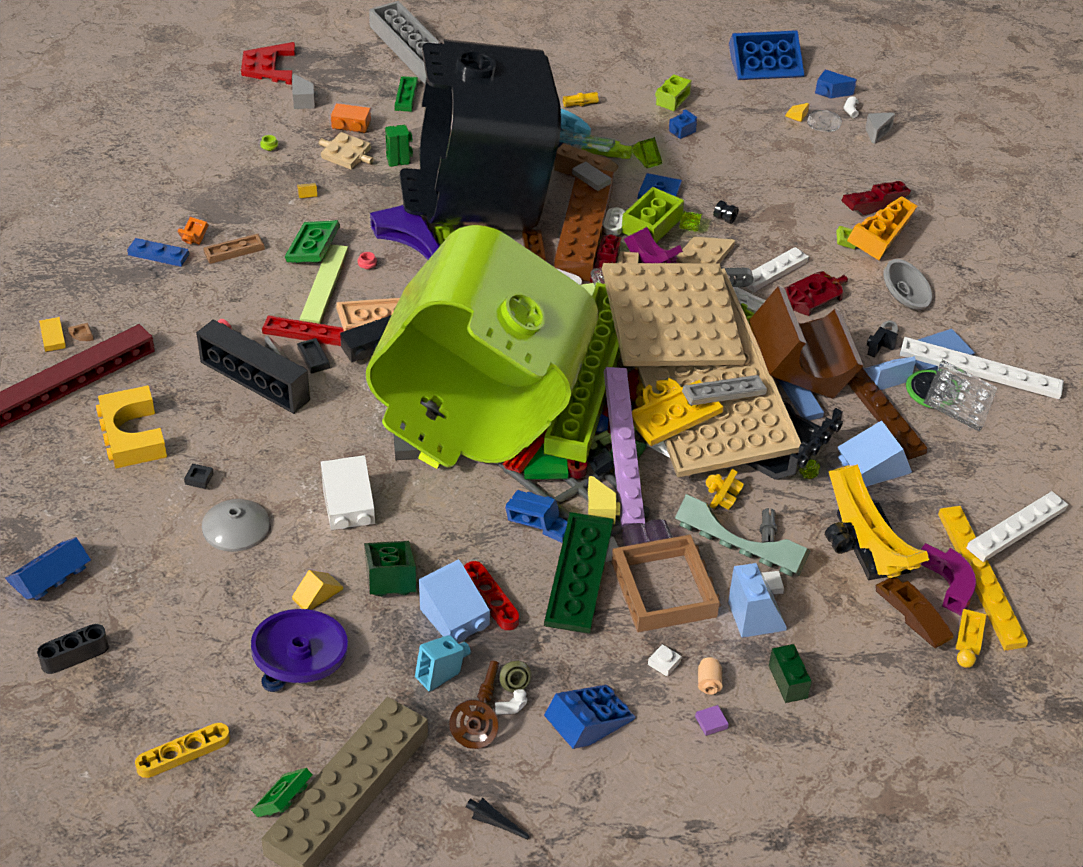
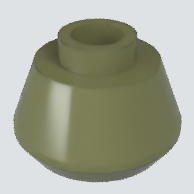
M511 661L502 667L499 679L501 686L506 691L514 693L515 690L527 688L532 674L526 663Z

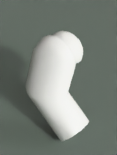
M849 97L844 106V110L852 118H856L859 114L855 109L857 107L856 103L859 104L856 97Z
M522 689L515 690L514 697L509 702H495L496 715L518 713L527 704L526 691Z

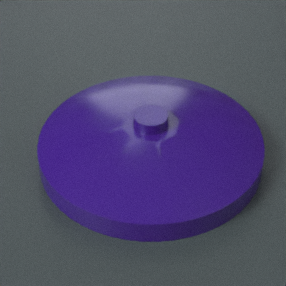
M291 609L275 613L264 619L256 627L251 638V655L257 667L272 678L291 683L313 682L331 675L343 664L348 651L347 634L341 624L327 614L309 609Z

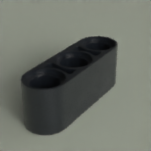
M91 624L40 645L37 655L42 671L47 674H54L105 653L109 647L105 628L100 624Z

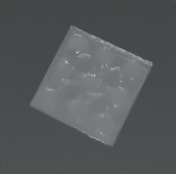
M942 359L923 403L980 432L986 421L997 387Z

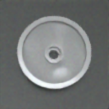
M893 259L885 265L883 274L886 287L898 302L908 308L917 310L924 309L931 303L932 292L930 285L916 267L900 259Z
M246 499L223 501L212 507L202 521V532L205 540L211 546L229 552L243 551L256 546L266 537L270 527L269 516L266 510L258 503Z

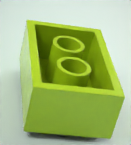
M652 187L622 214L621 232L630 236L647 227L653 240L657 243L683 218L684 200Z

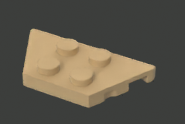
M693 237L682 249L683 252L677 255L678 259H676V262L721 263L734 247L735 240Z

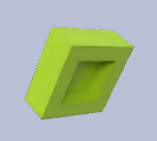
M839 226L836 230L837 244L855 249L856 246L847 241L853 229Z

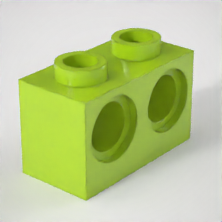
M673 74L656 90V105L675 111L690 95L692 80Z

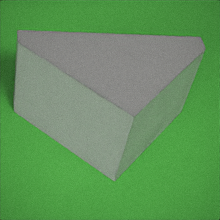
M895 113L868 114L866 131L872 143L875 144L892 129Z

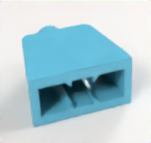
M449 635L421 644L415 678L429 692L459 674L463 658L471 653L469 645L466 642L458 644Z

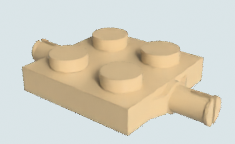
M342 132L332 141L323 138L319 140V145L326 147L321 152V158L352 170L356 164L362 161L370 165L374 161L373 157L366 155L371 149V143Z

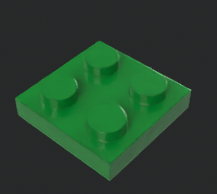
M307 767L283 774L251 811L257 817L271 816L276 812L283 813L291 806V799L295 794L298 795L307 788V781L313 774Z

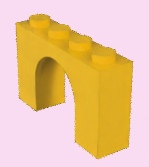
M149 385L98 396L99 404L95 405L98 417H103V419H99L102 432L106 431L103 434L105 446H110V448H106L109 461L113 460L115 469L167 458L161 428L138 433H127L118 429L126 421L155 414Z

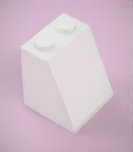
M365 455L322 461L323 493L331 530L375 524L374 504Z

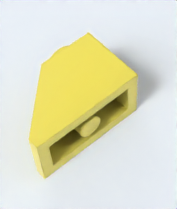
M589 476L588 515L612 518L615 524L616 515H620V502H616V493L595 477Z

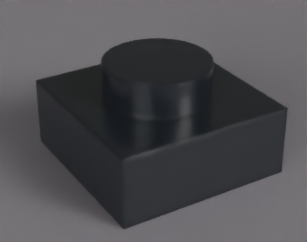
M192 463L184 478L185 485L206 489L214 474L213 468Z

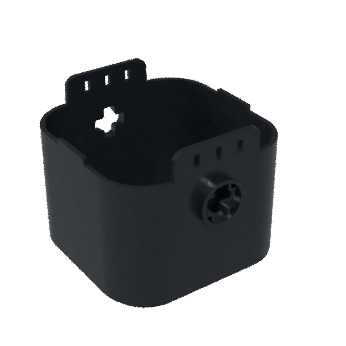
M440 39L439 43L423 44L422 54L426 81L421 107H425L420 138V169L403 168L400 170L399 178L404 210L409 214L427 216L428 222L433 224L481 225L494 229L532 231L538 225L542 215L561 132V106L548 56L541 49Z

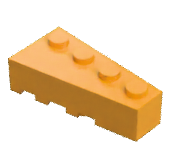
M901 196L887 205L885 209H880L872 217H867L861 224H856L847 241L870 256L880 260L910 221L917 205Z

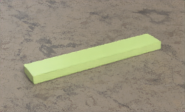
M331 244L328 248L300 316V321L321 324L346 259L348 246Z

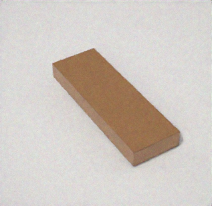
M254 234L207 246L203 250L209 264L262 251L265 250L259 234Z

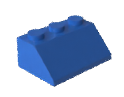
M77 537L58 543L5 577V579L25 599L35 598V600H38L48 593L46 589L52 585L58 587L66 582V576L72 572L76 575L86 569L85 564L91 561Z

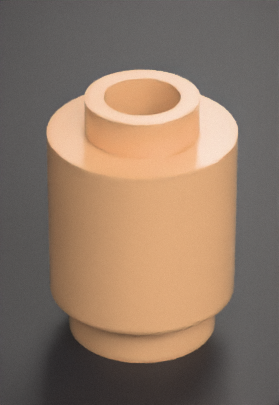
M711 657L704 658L698 666V688L709 695L715 694L722 689V666L717 659Z

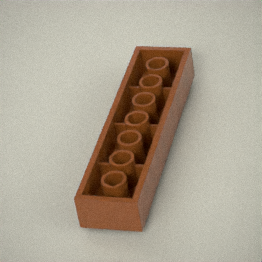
M607 170L600 171L611 178V184L599 191L575 176L555 256L554 267L556 269L577 275L582 281L590 282L597 259V251L603 235L604 220L610 204L614 172Z

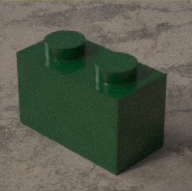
M795 644L772 648L769 668L784 702L790 703L808 699L812 681Z

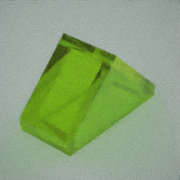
M655 137L631 145L632 153L646 169L662 164Z

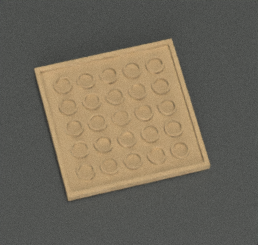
M603 263L602 272L624 366L744 365L746 358L720 263Z

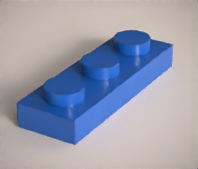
M135 238L127 249L129 256L182 267L189 256V250L186 248Z

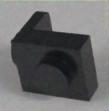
M879 327L876 333L868 338L866 344L869 347L867 355L875 358L882 346L894 350L898 334Z

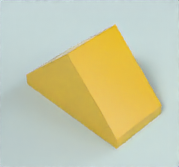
M309 570L293 594L292 600L302 609L312 610L342 591L343 586L329 573Z

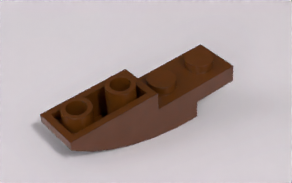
M892 577L875 585L876 592L905 616V623L933 648L936 649L954 638L953 633L941 615L909 581L903 583L897 577Z

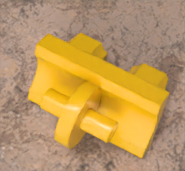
M731 469L724 480L720 474L708 476L706 479L708 491L710 493L716 492L709 505L710 507L715 509L719 504L727 510L731 508L736 497L727 491L737 496L744 485L735 478L738 473L737 471Z

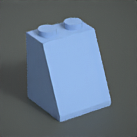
M882 421L837 447L841 454L838 456V459L843 466L858 464L865 486L908 475L912 472L903 448Z
M459 559L419 579L420 610L443 637L449 635L457 642H461L468 636L482 631L490 625V610Z
M757 563L734 566L728 603L741 637L786 631L787 627L775 597Z

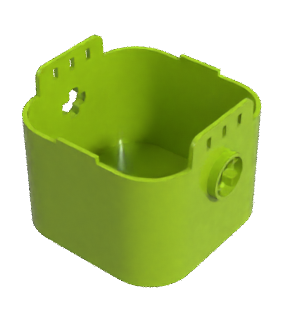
M481 225L465 226L455 230L405 287L367 366V384L374 396L387 406L382 419L384 427L445 467H453L460 454L485 463H499L512 459L524 447H528L541 435L568 405L598 322L597 305L584 287L503 232ZM431 400L440 407L438 411L444 415V418L437 416L434 421L425 415L427 408L420 404V401L427 403ZM402 423L405 424L404 430L400 428ZM420 434L424 436L422 441L418 440ZM438 446L442 448L440 453L436 451Z

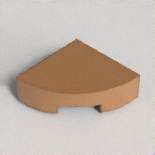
M88 323L68 327L69 334L74 339L79 341L94 340Z

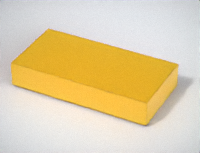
M60 317L39 320L45 352L66 348Z

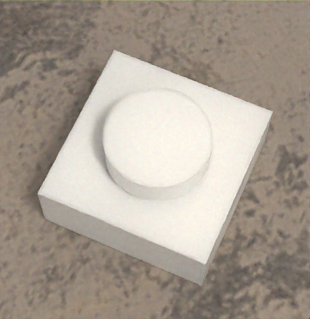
M662 644L649 658L648 665L668 677L680 664L682 656Z

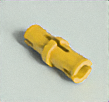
M581 92L577 93V95L563 96L564 107L584 106V104L599 102L597 92L586 94Z

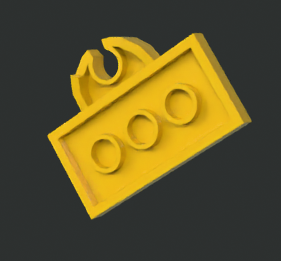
M668 378V380L656 381L657 390L663 392L661 394L654 393L650 384L643 389V406L632 410L634 427L647 443L653 446L723 413V406L719 401L690 405L682 392L683 387L676 381ZM699 379V380H697V381H695V382H693V383H691V384H698V383H702V382H701V380Z

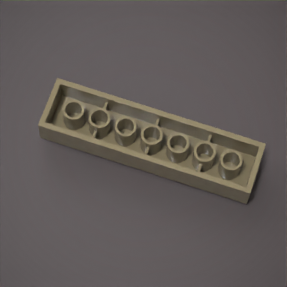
M387 696L261 838L264 856L281 867H318L427 739L428 719Z

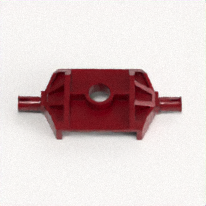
M820 271L786 286L784 289L793 311L810 316L812 309L834 298L841 301L843 297L841 284L848 282V278L845 275L835 278L824 271Z

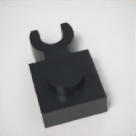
M597 440V447L594 450L590 448L589 454L591 457L588 460L594 473L599 477L614 467V459L610 451Z

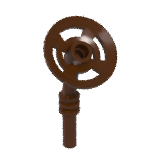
M490 661L484 683L480 685L477 695L479 700H466L455 707L450 716L449 727L451 734L464 747L471 749L483 748L489 745L497 735L499 728L498 717L493 708L487 704L491 701L494 692L493 684L499 667L497 661ZM470 706H476L475 710L471 711ZM461 711L463 715L460 719V727L457 728V716ZM466 715H467V716L469 717V719L467 720V723H466V725H465V724H464V719H465V717H466ZM489 719H492L493 727L491 733L488 736L486 732L488 731L490 725ZM483 720L486 721V726L484 730L481 728V726L483 725ZM466 732L471 735H479L480 741L468 740L463 735Z

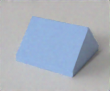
M915 356L899 358L863 369L878 388L883 390L906 383L908 377L913 374L916 359Z

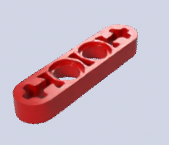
M478 561L466 563L464 566L465 570L488 606L490 615L499 627L507 631L517 628L519 625L517 609L487 569ZM481 585H489L491 589L484 591L479 587ZM494 600H500L503 602V604L500 606H494L491 604V602Z

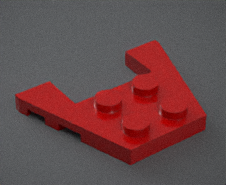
M295 42L243 51L241 76L261 80L263 77L271 78L272 82L278 83V80H282L286 84L292 85V70L275 69L277 56H295Z

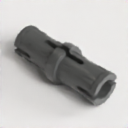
M769 508L762 511V524L760 525L761 543L775 542L777 525L775 524L776 511L774 509H771V515H769Z

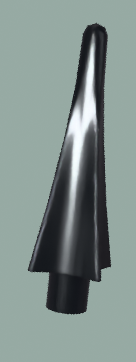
M483 797L479 803L471 798L467 802L466 808L474 812L472 819L501 828L524 839H529L530 835L508 820Z

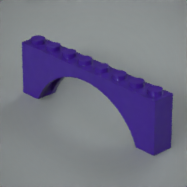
M403 205L370 213L371 229L377 239L392 240L406 244L420 252L427 260L440 247V244L435 241L433 232L429 231L427 222L421 218V215L407 213Z

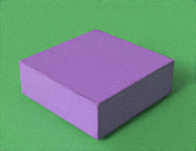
M718 705L697 711L695 714V718L705 736L728 729V722Z

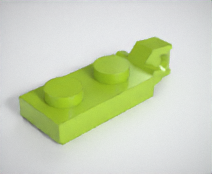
M586 136L581 150L607 157L630 159L632 156V146L622 145L620 141Z

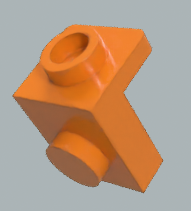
M190 217L184 230L179 228L177 232L185 243L200 245L209 224L206 221Z

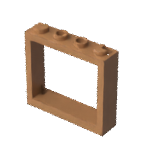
M691 534L613 548L611 564L637 632L701 621L718 616V609L721 607L720 596L714 591L713 579L711 576L708 577L705 560H701L699 547L694 544ZM685 556L704 602L646 612L629 566Z

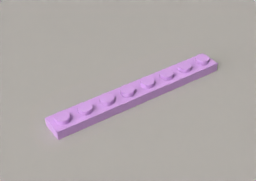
M606 367L604 378L618 502H620L621 527H643L645 525L627 368Z

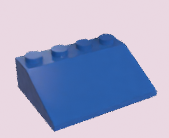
M798 30L732 33L729 49L738 80L804 77Z

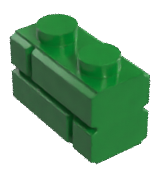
M405 124L397 125L396 127L387 126L385 128L388 165L390 167L409 165L410 157H413V149L409 142H413L412 132L408 131Z

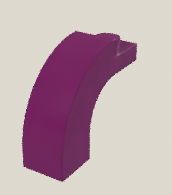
M647 227L624 238L630 252L639 253V263H677V255L683 252L680 245L670 250L660 248L653 240Z
M925 543L921 550L927 551L929 560L922 562L921 565L940 574L947 580L950 587L946 591L942 607L961 616L963 609L968 610L975 590L976 578L974 571L968 561L952 548H949L945 553Z

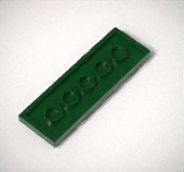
M574 512L569 513L544 619L545 627L590 634L614 519Z

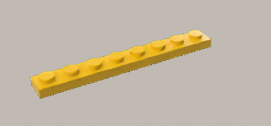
M961 506L940 508L938 515L955 550L968 561L974 571L976 578L975 591L1004 651L1026 648L1028 640L988 560L982 562L967 549L968 543L975 539L976 536Z

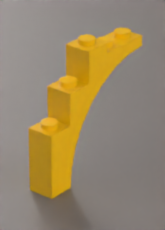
M858 464L847 465L829 471L842 522H851L854 525L860 548H869L872 551L878 575H887L888 578L901 575L902 570L919 568L922 562L929 560L927 551L908 545L886 524L868 493Z

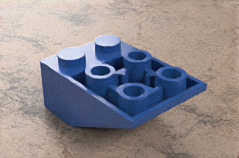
M607 684L556 693L544 714L572 749L590 746L636 718L628 706L616 696L613 689L608 687Z

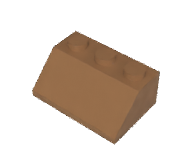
M564 143L558 148L554 162L555 171L575 177L572 174V169L585 161L598 170H607L615 173L619 168V165L610 159Z

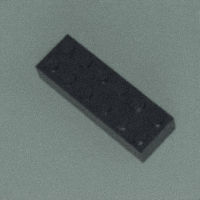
M214 319L196 332L200 362L293 414L310 401L308 370L303 366L290 361L288 358L275 353L273 350L260 345L255 340L247 338L240 332H236Z

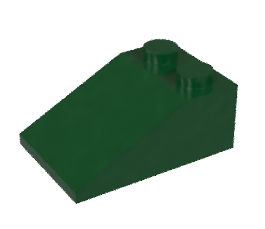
M409 541L364 543L370 595L385 596L389 593L407 595L410 592H416V565Z

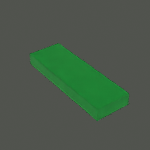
M401 76L394 105L395 111L412 112L418 86V77Z

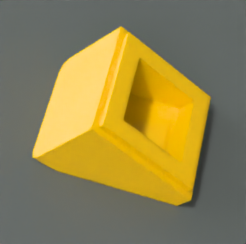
M809 103L792 106L785 114V117L801 122L808 114Z
M316 183L297 185L299 198L317 196Z

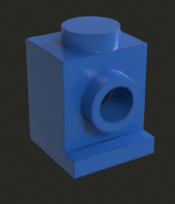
M683 110L682 114L670 119L669 132L679 139L696 132L697 117L688 110Z

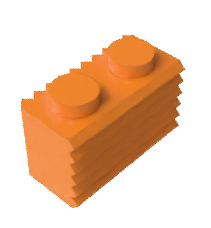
M336 103L331 113V126L333 129H346L347 131L365 133L371 121V108Z

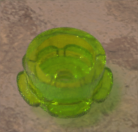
M809 459L806 467L800 468L799 472L807 479L815 478L819 474L820 464L814 459Z

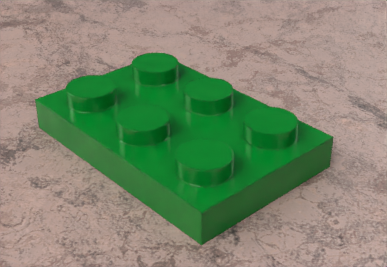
M339 221L304 222L284 256L286 262L322 261L340 228Z

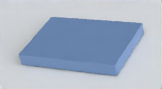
M953 329L918 339V341L975 355V352ZM918 360L915 361V366L919 370L937 371L943 369L940 366Z

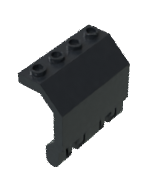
M783 401L801 442L799 452L746 464L774 480L796 474L800 468L806 467L812 456L818 454L823 444H827L830 441L832 434L841 429L843 421H841L843 411L835 408L832 420L826 417L822 421V426H819L796 414L792 406Z

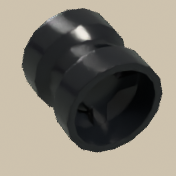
M720 200L714 209L713 216L717 219H724L725 222L732 224L737 218L739 208L734 205L730 206L727 202Z
M841 522L830 525L824 533L827 540L832 543V548L838 554L845 553L854 546L855 541L853 537L847 533V528Z

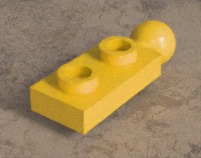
M963 609L955 648L960 650L957 654V662L964 668L972 667L976 662V655H979L986 620V614Z

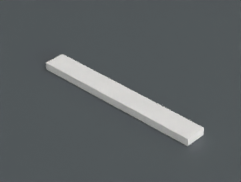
M904 337L900 356H915V359L918 361L1060 399L1062 395L1064 380Z

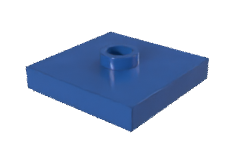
M646 173L637 199H640L652 187L677 197L682 180Z

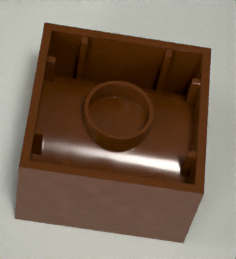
M777 286L749 320L770 376L834 399L864 366L841 311L834 309L817 321L798 323L786 291L780 286Z

